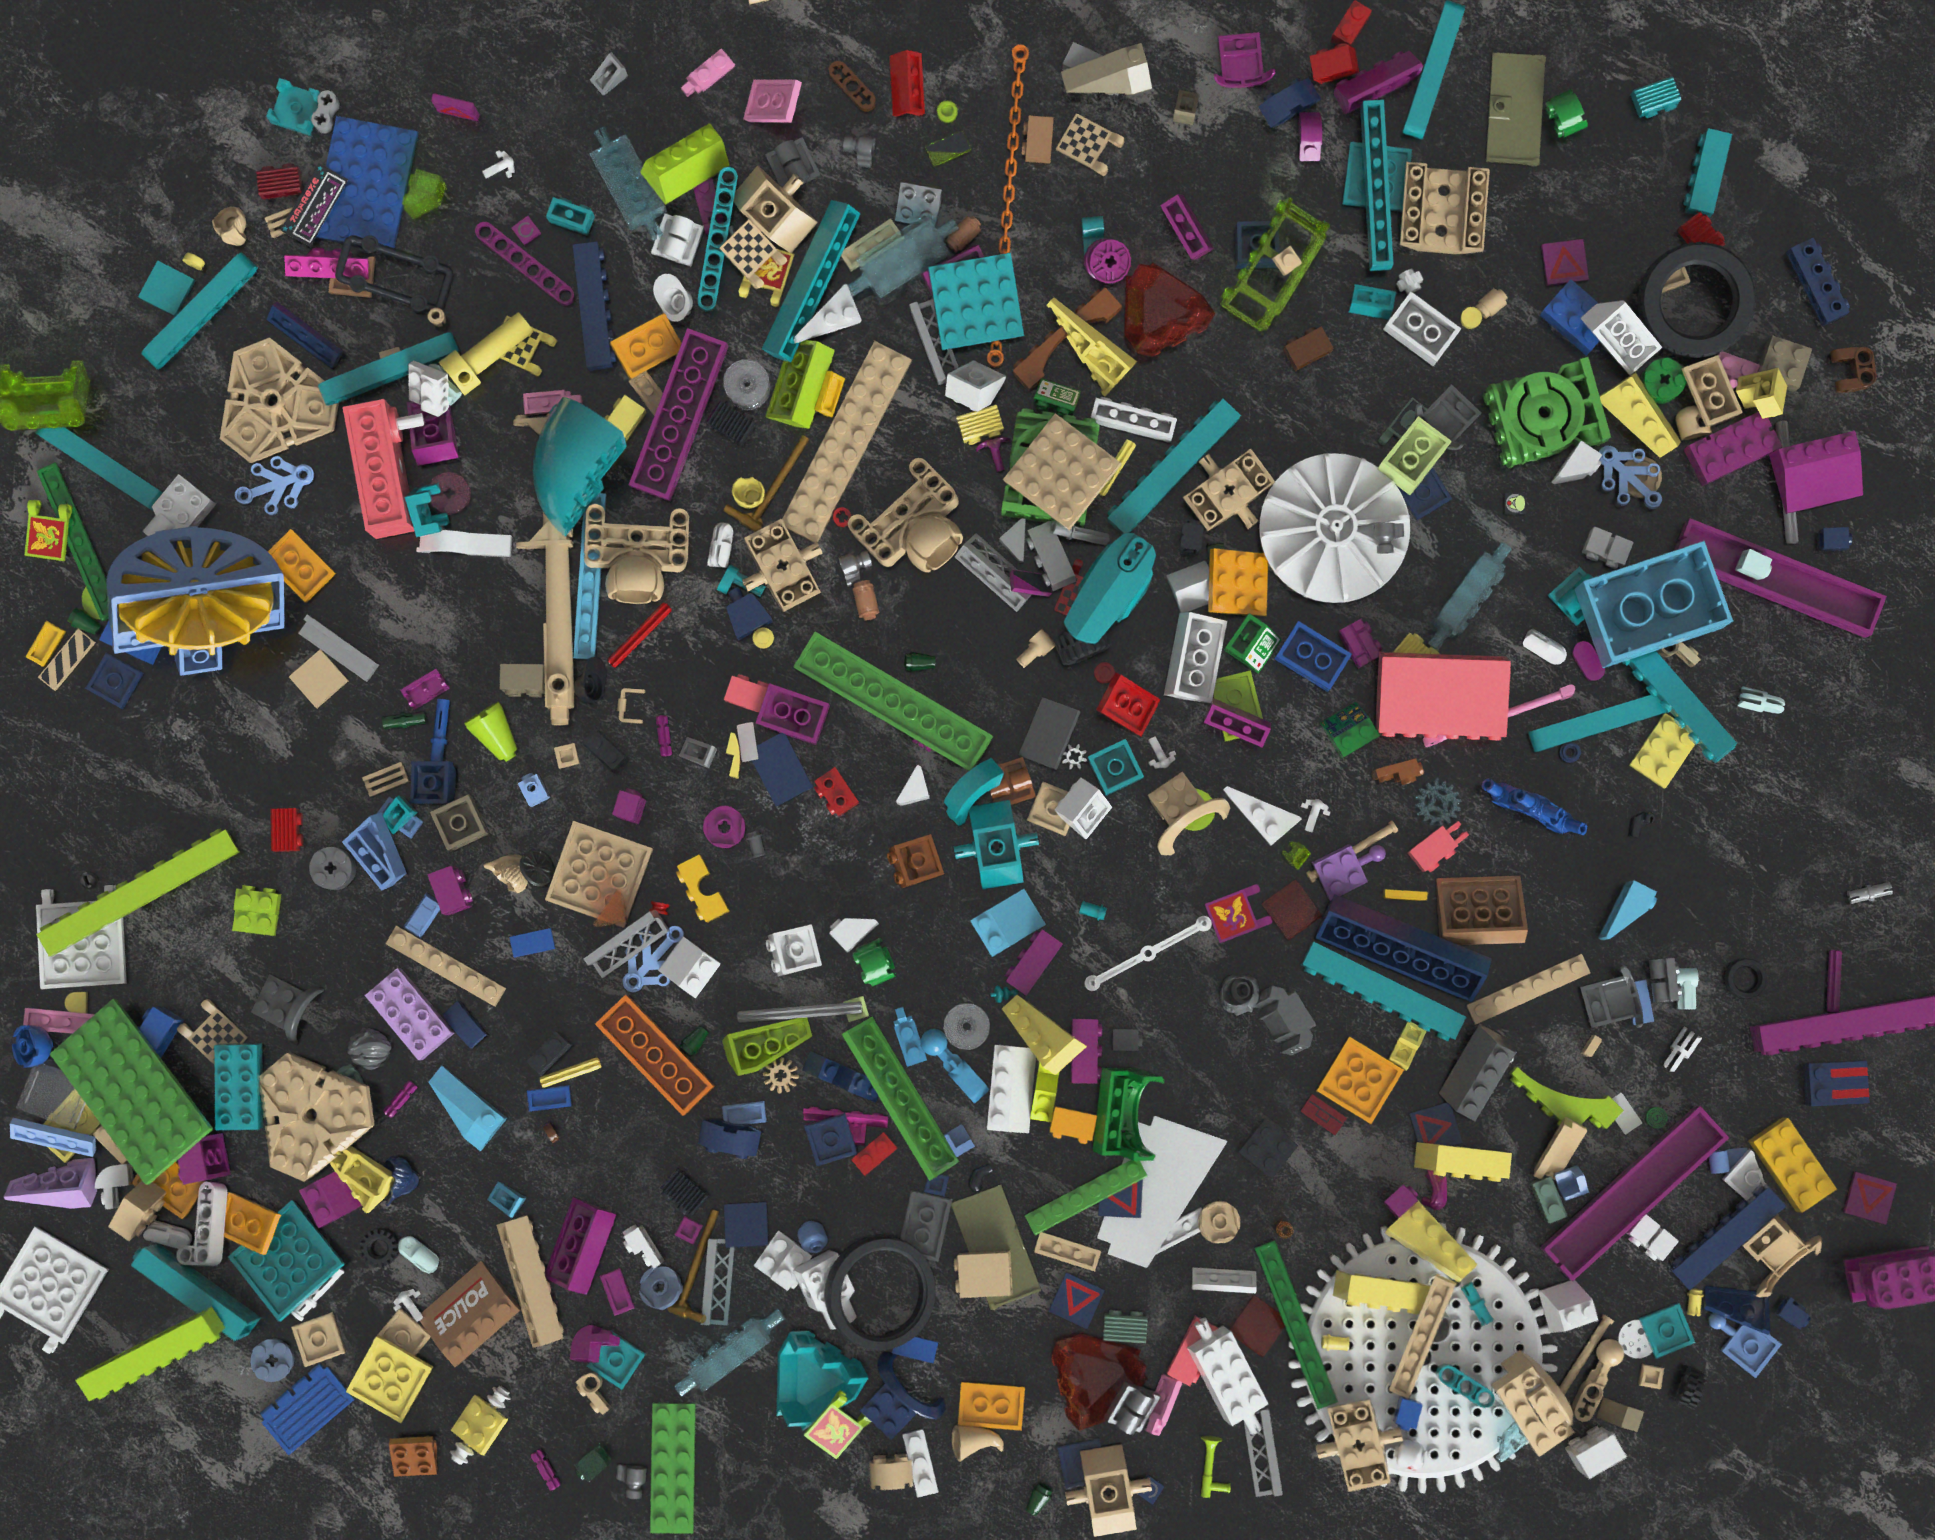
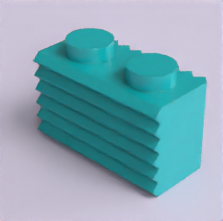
M1673 76L1635 89L1631 93V98L1639 118L1642 116L1646 118L1653 117L1658 114L1657 111L1665 109V112L1673 110L1681 100Z

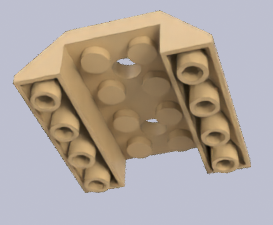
M1406 162L1400 245L1416 251L1448 254H1467L1484 251L1490 169L1469 167L1467 171L1427 168L1426 163ZM1440 186H1446L1449 189L1447 196L1439 194L1438 188ZM1439 226L1445 228L1446 235L1438 236L1435 233V228Z

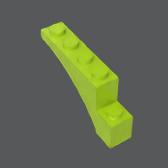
M1514 1067L1509 1072L1512 1076L1510 1080L1518 1088L1521 1086L1528 1091L1526 1093L1528 1098L1534 1103L1538 1101L1543 1106L1541 1110L1550 1118L1554 1116L1558 1120V1126H1560L1565 1117L1581 1125L1590 1116L1592 1117L1590 1122L1598 1129L1600 1127L1607 1129L1624 1111L1610 1096L1604 1095L1602 1098L1597 1099L1573 1097L1539 1084L1518 1067Z

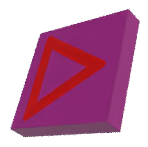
M436 93L433 94L431 101L438 112L478 121L480 114L473 102Z
M1583 239L1541 245L1546 286L1567 284L1570 279L1575 283L1589 280Z
M1854 1172L1843 1213L1886 1225L1897 1184Z

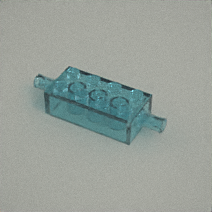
M605 127L600 128L603 136H601L597 129L594 135L601 147L589 153L630 231L644 225L651 240L657 239L654 231H656L660 238L663 235V231H661L655 218L663 215L667 210L661 198L640 173L643 165L628 137L625 134L612 141Z
M924 215L856 258L855 261L862 271V276L847 284L848 289L855 296L869 286L875 295L881 299L928 269L929 266H933L950 255L943 241L944 238L959 230L958 226L955 225L956 222L951 218L936 228L927 216Z
M1501 542L1492 556L1485 551L1478 558L1432 621L1431 625L1438 629L1428 642L1432 648L1439 651L1448 637L1459 636L1469 625L1466 622L1467 619L1471 620L1481 608L1478 604L1487 600L1493 592L1491 586H1496L1506 574L1503 572L1506 566L1502 562L1509 552L1512 551L1511 547Z
M776 1309V1311L763 1320L760 1317L754 1319L752 1316L741 1325L742 1330L737 1332L735 1329L724 1338L726 1342L722 1345L719 1342L708 1349L706 1357L703 1358L700 1355L689 1364L691 1367L688 1371L689 1376L674 1386L677 1392L683 1397L684 1394L695 1386H698L702 1393L770 1343L774 1338L770 1330L785 1320L783 1314L779 1309Z

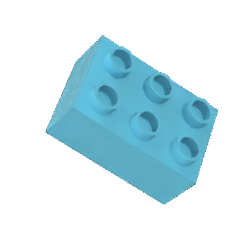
M1704 541L1583 581L1574 589L1602 668L1722 629L1733 622Z

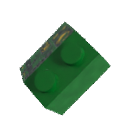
M1357 702L1320 722L1341 759L1380 736L1370 718Z

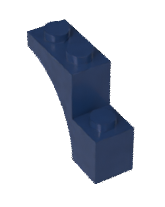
M810 1051L802 1071L875 1103L877 1102L879 1096L866 1075Z

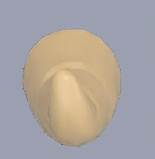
M957 1425L953 1428L952 1447L957 1460L960 1462L985 1447L994 1446L1003 1451V1440L999 1434L989 1429Z

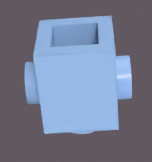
M529 773L521 778L522 781L518 783L530 807L550 798L538 774L533 775V773ZM535 786V790L531 792V788Z

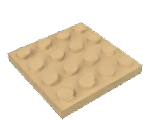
M1054 414L1003 480L1066 529L1070 530L1122 464L1057 414Z
M573 821L545 900L625 928L653 848Z

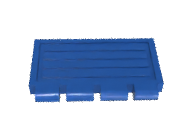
M318 1363L308 1372V1375L312 1378L311 1381L304 1375L291 1386L296 1393L295 1395L288 1389L275 1400L279 1408L271 1403L260 1413L264 1418L262 1424L288 1455L355 1400L354 1396L346 1392V1386L329 1366L324 1368L321 1363Z

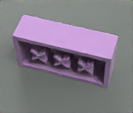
M402 968L395 969L365 995L418 1060L426 1058L455 1033Z

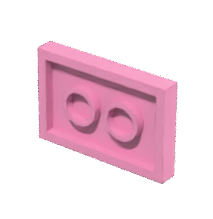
M753 80L743 119L748 122H792L802 82L798 80Z

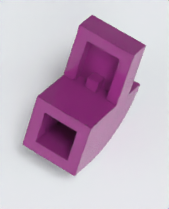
M1299 112V161H1320L1322 145V120L1320 112Z
M594 1325L585 1326L573 1338L570 1359L582 1363H599L601 1346H619L620 1337L612 1335V1331L603 1330Z

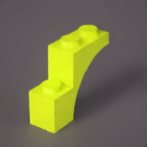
M1040 1062L1030 1119L1051 1122L1059 1072L1056 1075L1045 1069Z

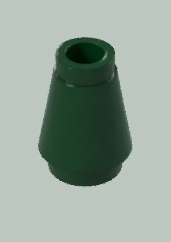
M77 607L72 611L67 622L71 623L72 627L92 633L93 635L97 633L101 626L82 608L78 609Z
M910 651V653H905L904 668L905 670H910V672L935 668V656Z
M699 1025L680 1041L679 1048L689 1057H692L694 1054L697 1055L709 1033Z
M1041 1482L1033 1486L1026 1511L1031 1515L1037 1516L1052 1498V1488Z

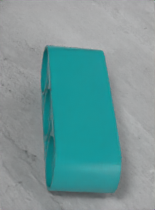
M1442 1364L1437 1368V1378L1457 1393L1482 1408H1489L1494 1404L1495 1396L1493 1392L1449 1364ZM1445 1369H1451L1452 1376L1448 1380L1442 1378V1372ZM1468 1380L1470 1382L1469 1390L1461 1391V1383ZM1482 1392H1487L1489 1395L1488 1400L1484 1403L1479 1402V1395Z

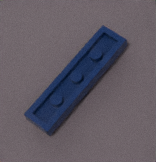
M276 302L272 305L266 320L330 368H334L337 365L343 350L280 303Z

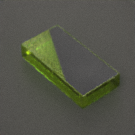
M963 130L925 146L933 167L971 151Z

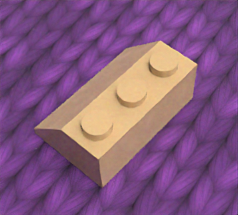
M1719 355L1682 368V372L1706 427L1729 421L1743 413Z

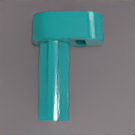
M730 564L717 590L727 594L733 583L747 590L742 580L748 577L741 574L739 568ZM761 584L749 592L761 597L766 586Z

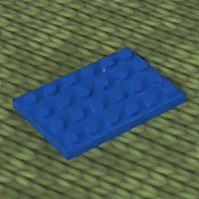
M336 116L326 167L349 180L318 232L317 239L344 243L345 238L350 235L362 238L371 235L378 240V243L395 248L419 134L417 131Z

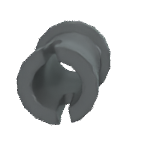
M759 831L748 833V838H746V840H749L753 858L766 855L761 840L762 834Z

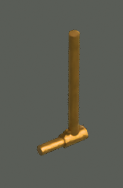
M804 435L801 436L766 492L763 502L756 508L754 513L743 514L729 504L724 507L723 511L739 520L742 525L754 532L762 529L764 525L761 519L762 514L808 443L809 438Z
M711 1209L679 1300L668 1307V1312L700 1323L706 1321V1316L691 1310L687 1300L705 1253L708 1239L711 1236L719 1211Z

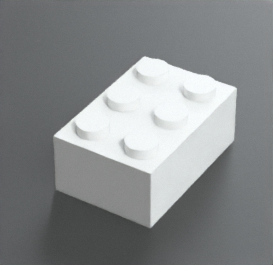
M1410 292L1383 330L1434 366L1461 328Z
M1598 1426L1588 1430V1435L1583 1438L1576 1437L1568 1442L1569 1446L1565 1448L1577 1470L1589 1479L1626 1458L1614 1434L1603 1427L1598 1428Z

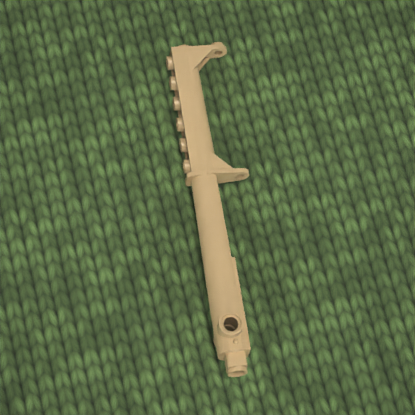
M550 414L540 418H528L526 415H517L515 420H513V425L530 426L540 435ZM543 512V527L530 541L516 543V548L546 549V623H543L545 707L550 709L552 725H568L569 709L574 708L575 692L569 573V547H573V541L570 540V537H573V528L565 537L551 524ZM564 683V687L558 690L559 685Z

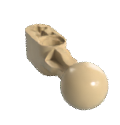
M1606 1339L1597 1347L1596 1354L1599 1362L1596 1368L1590 1371L1586 1381L1581 1384L1571 1405L1573 1415L1579 1421L1586 1422L1593 1417L1603 1396V1389L1608 1381L1607 1373L1610 1367L1618 1365L1624 1358V1349L1616 1340ZM1595 1386L1596 1393L1593 1396H1587V1389ZM1583 1398H1585L1591 1403L1589 1404L1588 1402L1583 1401ZM1579 1407H1580V1408H1585V1409H1586V1412H1585V1413H1583V1412L1580 1413V1412L1578 1411Z

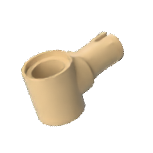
M1041 629L1029 640V647L1016 660L1025 668L1037 656H1045L1055 647L1054 640L1044 629Z

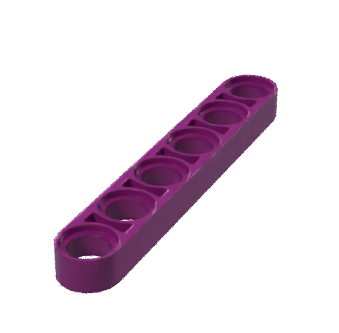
M481 222L476 226L475 233L481 242L558 303L568 306L574 302L575 293L570 286L488 222ZM489 227L491 229L490 235L488 237L480 236L481 228ZM501 239L507 242L506 248L498 250L495 246L496 242ZM516 252H520L523 255L522 261L518 263L513 262L511 259L512 255ZM531 265L539 267V272L534 276L529 275L527 272ZM546 278H553L555 280V285L552 288L544 286ZM564 290H568L571 293V297L567 301L560 299V293Z

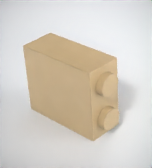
M1010 1250L959 1253L957 1255L958 1258L954 1259L955 1271L959 1273V1280H956V1293H960V1298L1011 1296L1013 1294Z

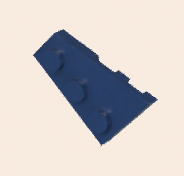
M1704 1287L1703 1303L1705 1310L1766 1335L1770 1333L1769 1296L1757 1297V1291Z

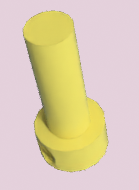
M517 312L460 356L454 350L443 358L439 364L465 396L481 383L477 378L478 374L534 331L522 315Z

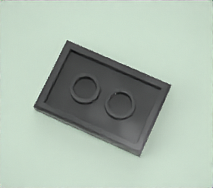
M1042 697L1019 756L1057 770L1081 712Z
M911 1190L900 1240L913 1246L925 1259L938 1262L952 1199Z

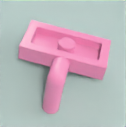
M1726 352L1718 353L1733 389L1738 385V377L1758 372L1759 364Z

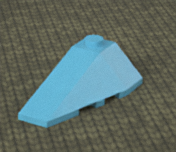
M441 1066L430 1079L429 1084L462 1136L479 1151H482L506 1121L507 1117L444 1066Z

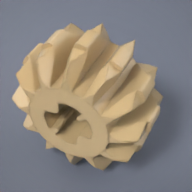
M781 1057L780 1065H778L777 1060H774L772 1063L775 1067L769 1064L765 1066L771 1072L763 1073V1076H770V1079L764 1081V1083H773L770 1087L771 1091L777 1085L778 1093H782V1086H784L786 1092H789L788 1083L794 1087L797 1085L791 1079L799 1078L797 1074L792 1075V1072L798 1068L797 1066L789 1068L792 1064L791 1060L784 1065V1057ZM780 1069L784 1070L783 1073L787 1074V1077L783 1078L782 1082L778 1081L779 1078L775 1076L776 1073L780 1072Z

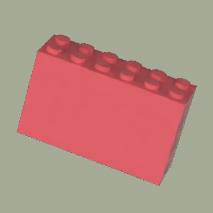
M1379 652L1375 727L1379 733H1382V736L1394 737L1395 733H1401L1404 737H1416V734H1423L1426 738H1437V735H1445L1448 739H1458L1459 735L1467 736V739L1478 740L1480 736H1486L1489 740H1501V737H1507L1511 661L1506 656Z

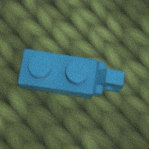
M903 1007L895 1009L898 1020L893 1021L894 1028L907 1067L926 1061L927 1058L921 1047V1039L915 1021L912 1019V1016L906 1017Z

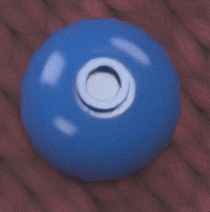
M21 1025L15 1030L13 1037H16V1043L12 1044V1051L16 1062L19 1065H24L25 1068L35 1067L44 1063L50 1056L53 1042L48 1032L36 1025Z

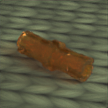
M1282 1221L1277 1224L1276 1232L1281 1238H1289L1293 1235V1227L1289 1222ZM1283 1227H1287L1286 1233L1282 1232Z

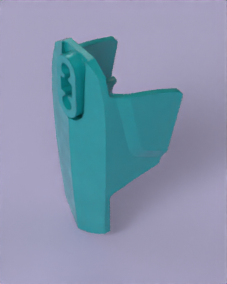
M1126 533L1103 549L1080 582L1077 597L1063 621L1065 627L1075 639L1085 643L1096 644L1115 621L1120 622L1129 616L1145 595L1152 579V567L1156 557L1153 545L1135 533ZM1135 544H1140L1142 549L1135 551ZM1124 561H1129L1131 565L1126 566L1124 564Z

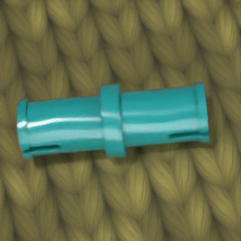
M1473 1282L1462 1286L1460 1289L1470 1303L1469 1308L1474 1310L1481 1326L1491 1323L1494 1319L1485 1306L1486 1301L1480 1297Z

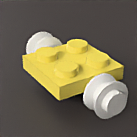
M502 1386L498 1388L493 1387L495 1393L487 1395L489 1404L480 1396L474 1395L451 1429L454 1434L464 1441L456 1442V1451H450L452 1454L451 1459L456 1463L462 1465L464 1462L467 1464L466 1457L474 1455L472 1448L479 1454L485 1455L508 1419L496 1410L497 1408H505L503 1402L505 1399H511L508 1396L510 1392Z

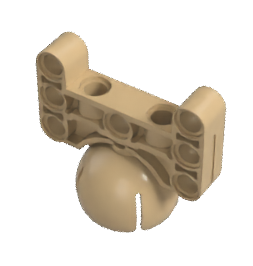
M916 458L910 463L909 469L917 482L871 524L862 515L856 514L848 520V527L854 537L883 566L889 567L894 565L907 552L913 565L921 571L929 573L931 570H936L943 566L957 552L958 545L962 543L963 536L961 530L954 522L945 517L957 507L959 500L954 489L924 459ZM918 468H925L922 473H916ZM933 481H938L937 486L929 487ZM952 495L949 501H943L945 496ZM907 509L908 511L905 515H899L901 510ZM857 524H863L861 529L855 530ZM871 538H877L876 542H874L873 544H868V541ZM891 552L887 558H882L883 553Z
M592 504L587 508L585 516L584 562L591 568H610L605 582L606 592L610 599L631 604H644L651 602V600L654 602L660 600L664 591V579L661 571L681 572L686 567L688 560L689 515L687 511L681 508L673 510L669 520V527L605 523V510L601 505ZM596 512L601 517L599 519H592L590 514ZM681 517L684 523L677 524L674 518ZM595 532L600 537L594 540L589 537V534ZM639 535L642 540L635 542L631 539V536ZM681 537L684 542L676 544L673 538ZM592 552L597 553L599 558L596 560L590 559L588 554ZM680 557L683 563L675 564L672 559Z

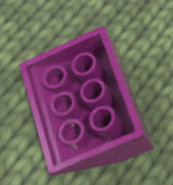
M1855 431L1780 448L1769 454L1785 514L1863 495L1861 450Z

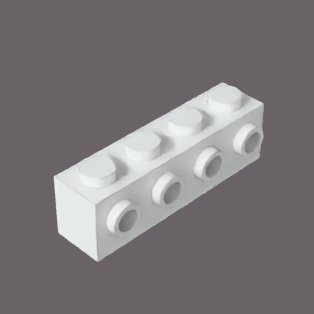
M1105 397L1095 399L1091 419H1095L1097 424L1171 443L1177 418H1173V415L1153 413V410L1148 408H1134L1133 405L1124 402L1120 404L1112 402L1113 400Z

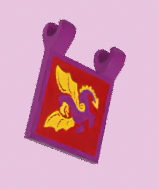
M1257 884L1205 904L1220 943L1272 923L1270 916L1256 920L1247 897L1260 892Z

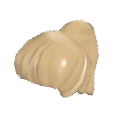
M224 208L212 220L213 228L225 243L241 246L247 239L244 233L246 227L245 215L240 208Z
M521 855L503 856L483 865L484 868L491 870L500 881L507 884L509 891L520 893L528 884L520 870Z

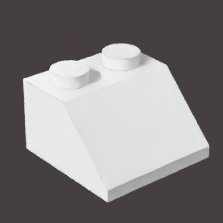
M973 360L948 373L945 396L978 412L991 405L1006 380V376Z
M1580 441L1573 448L1551 482L1559 484L1584 479L1587 475L1591 476L1601 465L1602 462L1599 459L1602 454Z
M1080 777L1072 785L1068 794L1059 801L1055 811L1062 820L1083 838L1087 839L1112 806L1098 788Z
M845 918L842 921L838 919L830 926L832 929L830 934L849 952L879 923L875 919Z
M683 936L658 971L696 998L720 966V963Z
M1569 1280L1538 1291L1550 1333L1565 1332L1598 1320L1593 1299L1575 1280Z

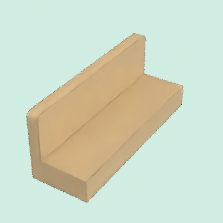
M1565 1117L1536 1164L1534 1176L1542 1180L1543 1176L1546 1175L1551 1176L1555 1180L1554 1174L1565 1169L1585 1136L1587 1128Z

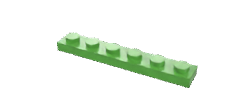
M1130 1160L1025 1215L1034 1235H1037L1148 1177L1140 1161Z

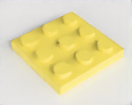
M378 1335L346 1392L402 1423L433 1366Z

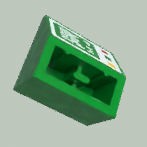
M1041 378L1034 396L1033 406H1036L1038 411H1051L1057 413L1062 418L1063 415L1074 416L1081 391Z
M1249 613L1224 651L1259 674L1282 639L1266 624Z

